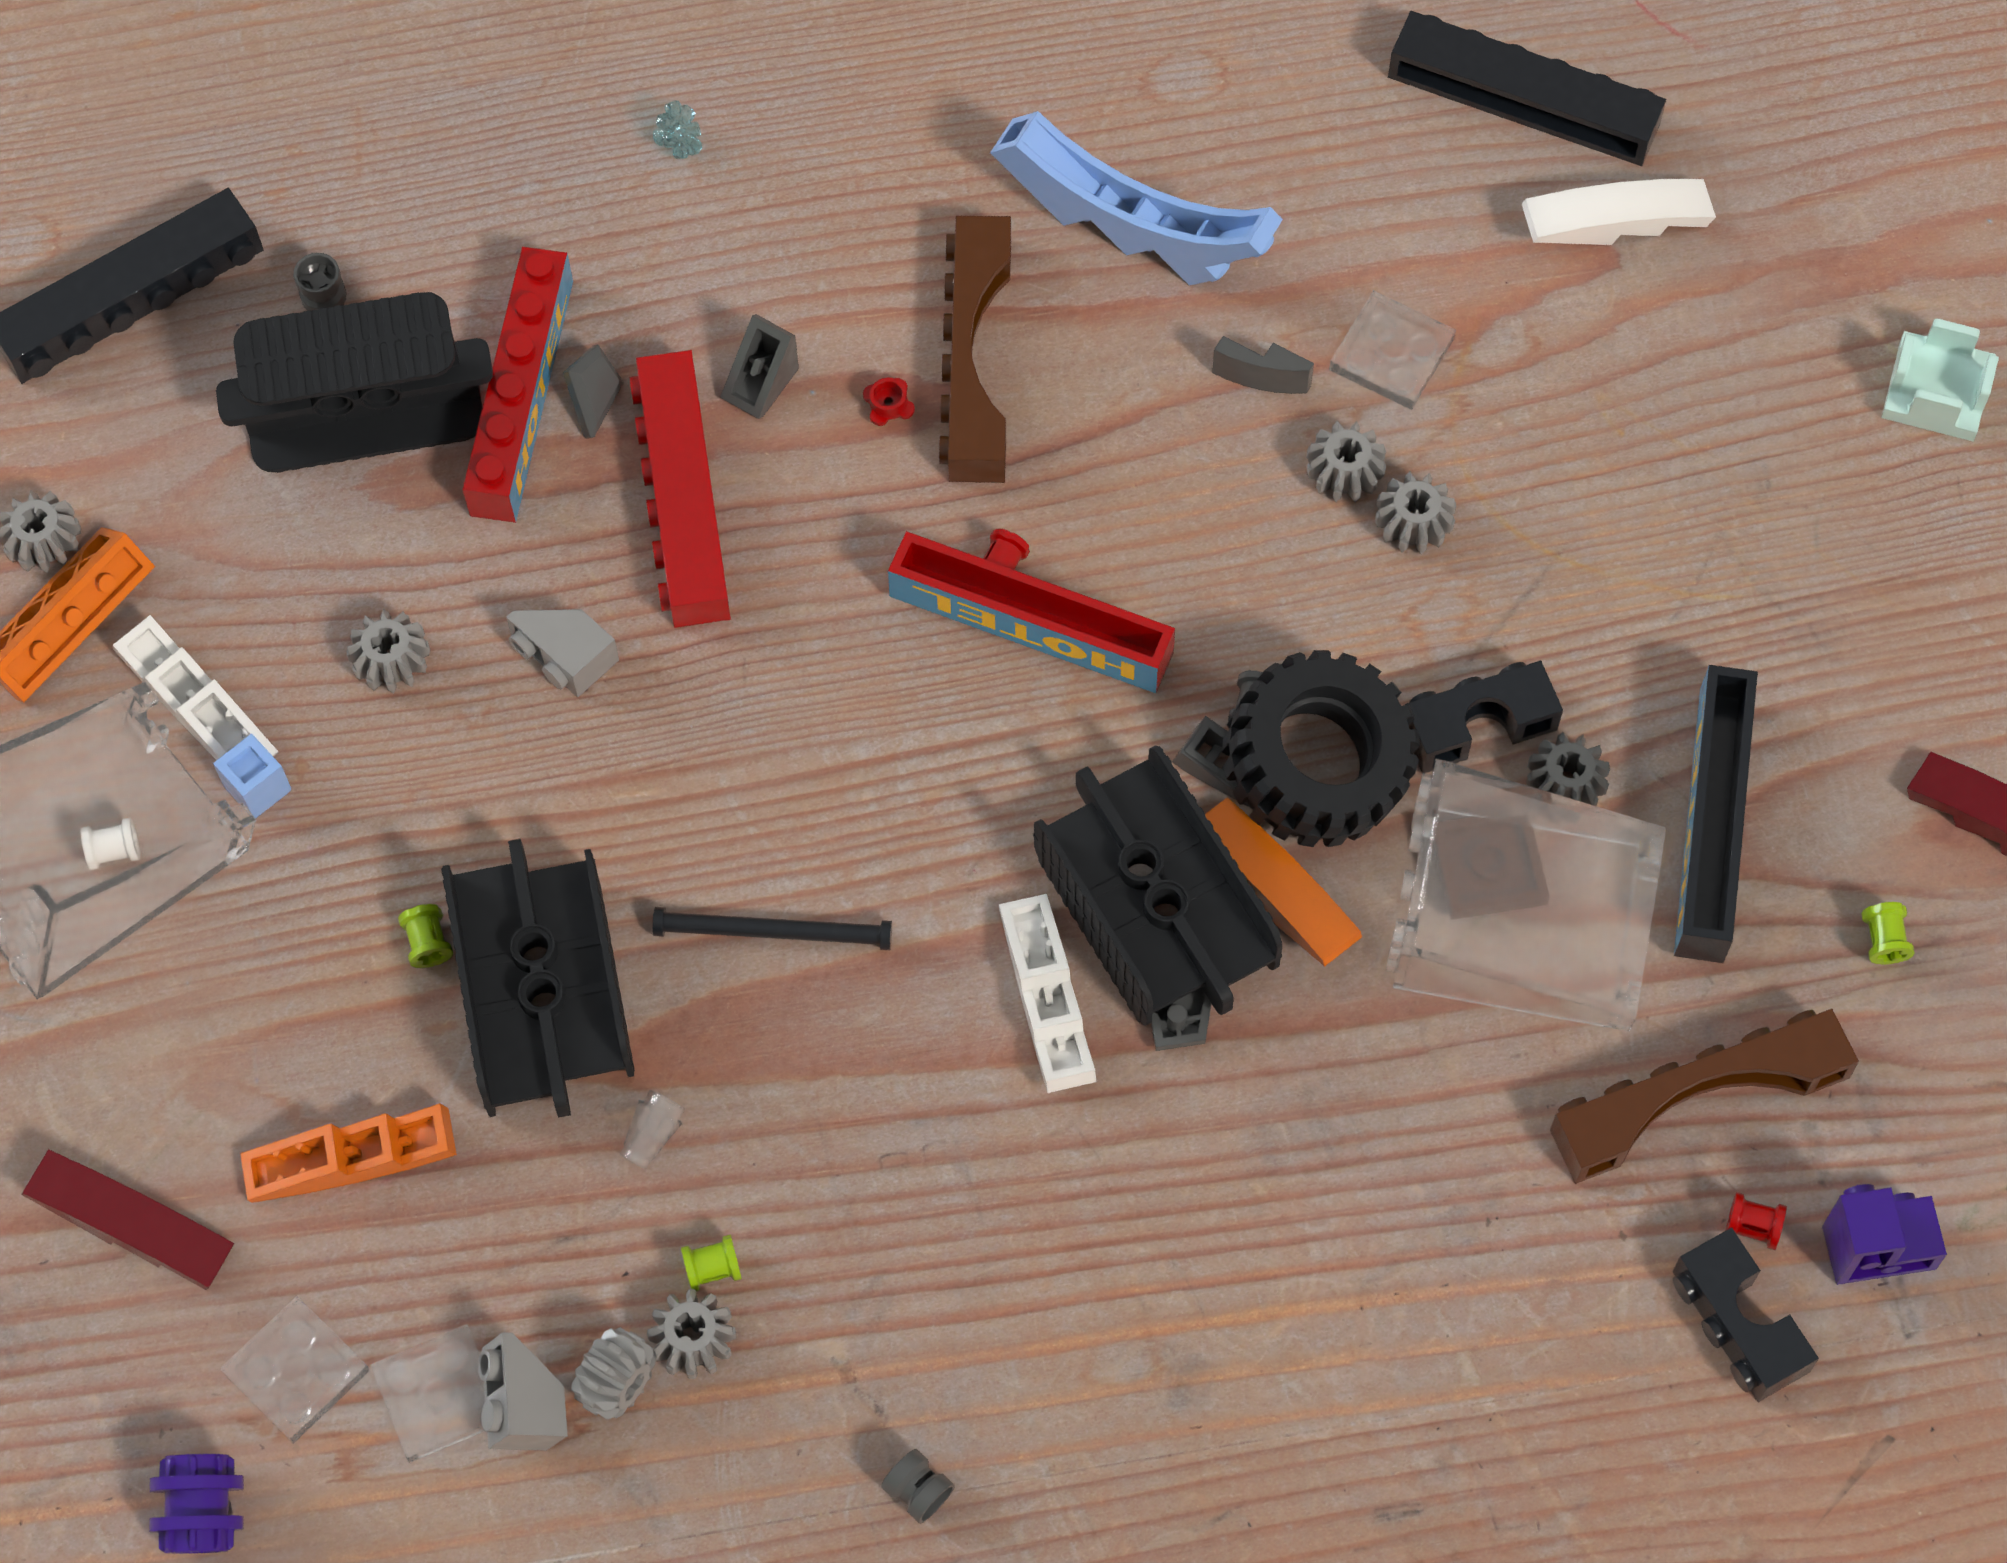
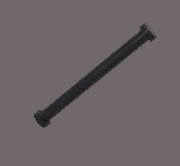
M655 907L653 913V936L664 937L665 932L873 944L880 945V950H891L892 921L882 920L881 925L670 913L666 912V907Z

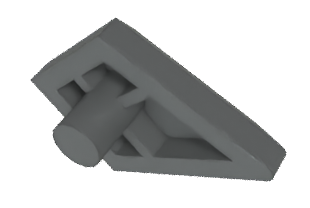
M599 345L592 346L563 372L583 435L586 439L595 437L624 383Z
M1202 988L1152 1014L1151 1027L1156 1051L1205 1044L1212 1003Z

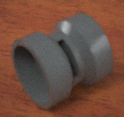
M311 253L297 262L293 277L302 304L307 311L344 305L347 292L336 260L324 253Z
M914 1449L907 1453L891 1469L883 1480L881 1488L893 1499L903 1500L907 1504V1512L921 1524L944 1504L953 1492L955 1485L943 1473L935 1474L929 1468L928 1459L920 1451Z

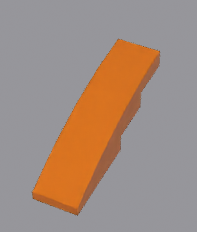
M1228 797L1205 814L1207 820H1210L1215 832L1221 837L1224 846L1230 851L1231 857L1239 865L1238 868L1246 876L1247 882L1255 890L1256 896L1264 904L1265 910L1273 918L1274 924L1324 967L1362 938L1358 927L1327 892L1279 843Z
M439 1103L397 1118H393L385 1113L342 1128L330 1123L242 1152L240 1155L247 1201L254 1203L359 1183L453 1157L457 1153L449 1108Z

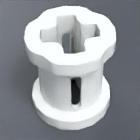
M131 818L122 819L121 825L92 830L90 826L81 828L82 847L90 870L99 869L101 863L124 858H129L132 862L140 860L138 837Z

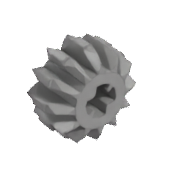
M1338 421L1332 426V433L1320 429L1316 434L1315 443H1311L1307 450L1306 458L1310 462L1307 465L1309 479L1317 480L1316 488L1319 494L1330 489L1333 490L1335 502L1342 497V493H1348L1356 503L1360 498L1361 490L1372 494L1377 488V480H1381L1385 475L1386 464H1384L1383 460L1385 459L1386 450L1384 444L1375 443L1376 434L1374 429L1361 434L1357 421L1352 424L1350 430H1344Z
M1411 471L1405 475L1404 483L1392 478L1387 485V492H1381L1378 495L1376 504L1379 511L1376 512L1375 522L1377 527L1384 528L1383 538L1385 543L1399 539V549L1401 552H1404L1409 544L1416 546L1421 555L1426 551L1428 543L1439 548L1444 542L1445 534H1450L1455 524L1453 514H1455L1456 502L1454 498L1447 497L1448 488L1446 483L1432 486L1430 473L1423 478V481H1416Z
M31 490L26 502L22 503L12 498L11 505L14 511L0 512V521L3 525L0 528V543L4 545L3 551L13 563L19 561L21 567L27 572L38 563L41 570L48 573L50 562L57 560L65 565L67 557L64 552L78 551L79 543L76 536L81 534V525L78 519L74 517L75 512L72 506L66 500L59 502L58 497L51 491L40 500L38 494Z
M383 609L378 621L374 622L372 618L364 616L363 624L365 630L351 629L350 638L353 644L348 646L346 651L349 661L353 663L352 670L355 677L359 680L366 679L368 687L372 688L373 691L385 682L388 691L394 694L397 682L402 680L405 684L413 687L414 678L412 673H426L427 664L424 658L429 656L430 646L428 641L424 639L425 633L421 624L418 622L411 624L409 616L404 611L393 620L390 613Z
M690 1288L686 1293L687 1302L681 1304L674 1294H669L667 1302L671 1310L670 1312L663 1309H654L652 1316L658 1326L648 1329L647 1336L649 1341L657 1343L653 1348V1356L656 1358V1361L668 1359L666 1369L669 1374L674 1375L685 1365L688 1378L694 1380L698 1374L697 1366L704 1364L706 1371L714 1374L717 1371V1367L713 1357L716 1356L721 1359L730 1358L732 1355L731 1349L725 1342L736 1339L735 1327L727 1325L732 1318L729 1308L721 1307L716 1309L717 1298L714 1294H708L698 1303L696 1290ZM692 1327L696 1333L700 1332L701 1337L692 1342L690 1337L684 1336L683 1331L686 1328Z
M621 1327L615 1330L610 1328L605 1331L601 1339L594 1340L592 1348L588 1353L583 1354L584 1359L581 1365L575 1369L576 1377L572 1382L571 1389L574 1392V1399L582 1403L583 1408L596 1416L599 1414L607 1420L613 1417L617 1419L622 1416L627 1407L634 1406L636 1398L639 1394L644 1393V1386L652 1378L651 1370L656 1362V1358L653 1356V1348L644 1343L645 1340L632 1331L627 1332Z

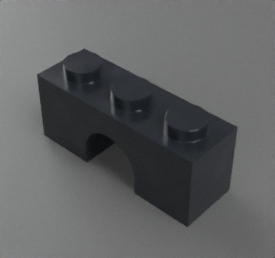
M1541 660L1528 665L1524 662L1513 663L1503 668L1497 675L1484 679L1477 676L1470 677L1459 682L1453 689L1438 694L1434 691L1423 692L1413 697L1409 703H1406L1410 705L1415 717L1409 725V729H1416L1419 732L1420 746L1414 752V755L1419 759L1418 765L1422 774L1468 760L1472 737L1466 725L1474 719L1490 718L1499 722L1506 729L1512 745L1557 731L1563 713V708Z
M1731 1227L1680 1256L1672 1271L1675 1275L1673 1283L1682 1300L1688 1305L1693 1303L1704 1319L1701 1325L1708 1340L1714 1347H1722L1733 1363L1730 1365V1370L1739 1387L1744 1392L1751 1391L1757 1402H1760L1810 1373L1819 1357L1790 1314L1769 1325L1755 1324L1741 1314L1737 1306L1736 1295L1752 1286L1761 1270Z

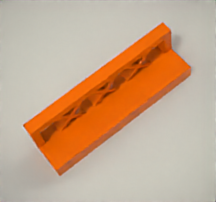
M101 527L0 631V683L16 700L24 703L155 568V565L125 533Z

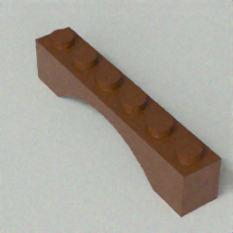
M956 216L955 234H946V261H954V273H945V301H953V313H944L943 341H952L951 354H942V382H950V395H941V423H949V436H940L939 464H948L949 482L1005 483L1006 418L992 404L982 387L972 359L974 337L983 314L997 293L1010 281L1011 216Z
M1833 1009L1816 1014L1814 1010L1801 1012L1789 1019L1785 1027L1770 1031L1769 1027L1759 1028L1745 1035L1741 1039L1742 1043L1727 1049L1722 1044L1712 1046L1700 1052L1696 1056V1060L1679 1067L1677 1062L1667 1063L1651 1072V1078L1635 1084L1630 1079L1623 1080L1607 1088L1604 1091V1096L1588 1102L1585 1097H1579L1558 1108L1559 1113L1554 1117L1550 1132L1574 1183L1577 1184L1621 1167L1633 1144L1651 1123L1670 1108L1696 1095L1721 1088L1757 1086L1782 1089L1806 1096L1850 1079L1859 1060Z

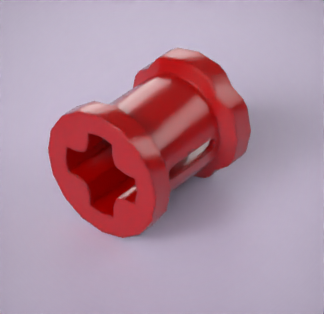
M995 529L990 535L991 545L983 559L1015 570L1019 561L1026 559L1030 553L1029 544L1015 533L1005 529Z
M1736 1192L1725 1231L1732 1227L1737 1235L1765 1242L1768 1249L1776 1250L1787 1206L1778 1204L1774 1208L1745 1200L1744 1194Z

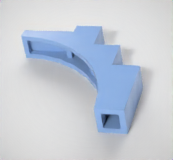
M1039 111L1013 118L990 152L1063 226L1091 220L1126 256L1154 250L1189 286L1208 281H1217L1227 272L1230 263L1236 260L1263 255L1274 242L1273 235L1283 220L1271 207L1250 210L1216 208L1189 202L1157 191L1120 173L1092 156L1065 136Z

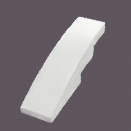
M1654 179L1616 182L1525 199L1522 203L1533 243L1612 245L1620 235L1660 236L1668 226L1708 227L1716 218L1704 179Z
M151 615L113 644V650L216 760L251 733L273 757L278 754V750L215 679L211 680L183 647L179 648Z
M1047 894L999 904L1012 964L1047 1093L1096 1082L1095 1068L1084 1035L1082 1017L1072 987L1068 962Z

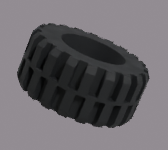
M1314 650L1307 660L1305 654L1301 652L1287 656L1282 664H1272L1263 671L1258 680L1252 683L1232 712L1227 723L1229 731L1223 738L1222 752L1230 757L1223 767L1226 779L1229 781L1236 780L1238 784L1232 793L1239 805L1247 802L1251 806L1253 811L1249 817L1260 826L1265 820L1275 827L1272 835L1284 841L1291 834L1298 836V845L1314 847L1320 839H1323L1326 847L1341 845L1347 838L1356 840L1366 835L1402 799L1410 787L1409 780L1416 773L1419 759L1413 753L1420 746L1419 732L1416 729H1409V725L1415 719L1410 705L1405 704L1401 706L1397 698L1402 692L1393 681L1386 685L1378 678L1382 671L1370 663L1365 669L1356 665L1357 657L1342 653L1338 659H1332L1329 650ZM1297 714H1314L1330 719L1342 727L1352 739L1358 752L1360 770L1357 779L1347 784L1331 785L1315 781L1300 772L1289 760L1282 744L1281 724L1284 719Z

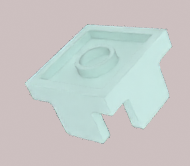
M1934 319L1926 336L1904 331L1900 340L1881 418L1973 442L1978 432L1982 412L1991 393L1999 357L1996 354L1975 349L1980 330L1977 328L1942 319Z

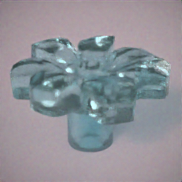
M677 100L665 104L666 113L659 114L656 118L658 128L653 131L655 143L659 146L664 145L668 149L672 148L675 159H686L689 155L699 154L702 149V143L696 137L701 136L700 126L698 122H691L695 118V111L687 104L681 105Z

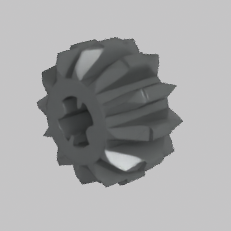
M1564 732L1557 736L1556 745L1544 739L1539 745V754L1533 753L1529 758L1527 767L1532 772L1527 775V788L1537 790L1534 796L1536 805L1547 801L1552 803L1550 811L1553 816L1560 811L1561 807H1567L1568 812L1573 818L1579 814L1581 806L1592 811L1597 806L1598 796L1605 795L1608 790L1609 783L1605 777L1609 775V762L1599 760L1602 754L1600 745L1589 749L1584 747L1586 743L1584 734L1579 736L1575 743H1570ZM1563 772L1574 774L1573 778L1563 776Z

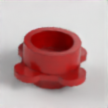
M887 377L865 387L863 399L870 405V421L873 424L883 426L888 420L899 417L909 419L913 416L915 406L912 402L908 401V385L906 381L901 378ZM891 399L893 403L887 405L884 403V401Z

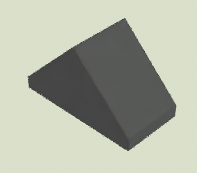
M757 314L752 315L720 398L758 419L763 418L799 369L795 335Z

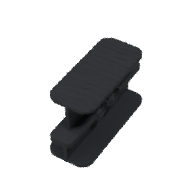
M417 292L409 295L351 303L349 305L260 318L244 323L237 330L233 341L238 378L220 382L216 387L219 416L223 424L231 427L246 426L250 439L251 454L255 464L266 472L280 473L335 462L339 463L347 460L434 447L436 445L464 442L474 438L483 408L479 385H484L491 381L493 369L487 342L480 338L455 342L446 302L435 293Z
M1155 745L1149 749L1148 760L1102 784L1099 783L1088 766L1077 771L1076 787L1086 805L1049 825L1042 819L1034 822V847L1041 867L1044 868L1046 876L1052 881L1056 892L1062 897L1064 905L1068 907L1071 916L1078 923L1079 929L1085 934L1086 940L1093 947L1097 958H1100L1103 963L1102 966L1106 972L1108 971L1114 985L1118 987L1119 993L1126 1000L1130 1011H1133L1139 1023L1146 1026L1152 1022L1153 1013L1199 988L1203 989L1219 1015L1233 1009L1234 997L1229 986L1265 966L1270 970L1278 968L1282 958V941L1278 927L1275 926L1269 912L1265 910L1262 901L1256 896L1253 887L1247 882L1244 873L1238 868L1239 865L1231 857L1230 851L1224 846L1221 837L1215 832L1210 820H1207L1204 811L1198 806L1197 800L1193 794L1191 795L1188 786L1182 781L1179 772L1173 767L1172 761L1166 756L1160 746ZM1136 864H1145L1153 872L1146 876H1137L1131 873L1129 868ZM1160 904H1171L1178 909V912L1172 916H1162L1155 912L1154 908Z
M520 838L508 841L511 864L454 875L450 866L445 865L442 866L441 871L444 878L443 885L446 892V903L449 908L450 927L454 938L453 945L456 952V963L459 968L458 975L461 982V993L464 998L463 1005L466 1012V1023L469 1028L468 1035L474 1059L473 1066L477 1075L476 1082L483 1100L484 1109L487 1110L489 1117L496 1116L495 1107L552 1096L557 1116L560 1118L571 1115L565 1081L626 1069L628 1077H633L635 1068L629 1044V1035L601 884L591 849L584 850L585 861L528 872L525 851ZM542 947L547 949L546 954L538 960L523 958L525 953L532 948ZM541 993L555 995L554 1000L546 1006L538 1007L531 1004L532 1000Z

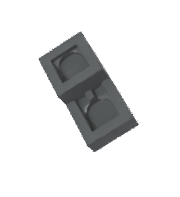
M1223 336L1214 349L1212 373L1234 383L1274 393L1306 394L1312 384L1314 363L1275 343H1272L1265 356H1262Z

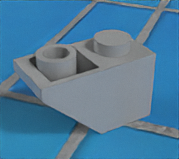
M582 609L512 611L506 617L511 632L509 642L513 648L527 660L530 657H534L543 666L542 672L556 688L561 690L567 687L576 697L583 694L619 661L615 639Z
M502 1332L482 1347L478 1360V1373L480 1379L484 1381L485 1403L481 1412V1423L484 1431L488 1434V1449L547 1451L566 1438L568 1435L564 1385L513 1333Z

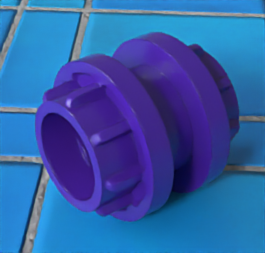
M184 1454L165 1456L160 1461L159 1477L150 1478V1492L165 1493L164 1517L149 1518V1532L159 1534V1549L165 1554L228 1552L234 1546V1531L244 1530V1516L229 1515V1491L244 1490V1476L235 1475V1463L232 1457L227 1454Z

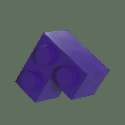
M1872 1184L1853 1186L1843 1192L1844 1195H1840L1822 1225L1836 1285L1936 1270L1947 1255L1932 1196L1915 1198L1914 1193L1910 1192L1893 1195L1892 1187L1875 1190Z

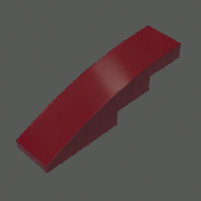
M1930 752L1907 787L1909 799L1952 815L1955 827L1999 843L2001 853L2007 856V784L1978 770Z
M49 1149L21 1194L111 1245L114 1242L156 1267L162 1265L204 1290L210 1287L235 1244L142 1193Z

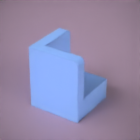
M252 733L213 763L225 789L253 820L291 791V786L282 766Z

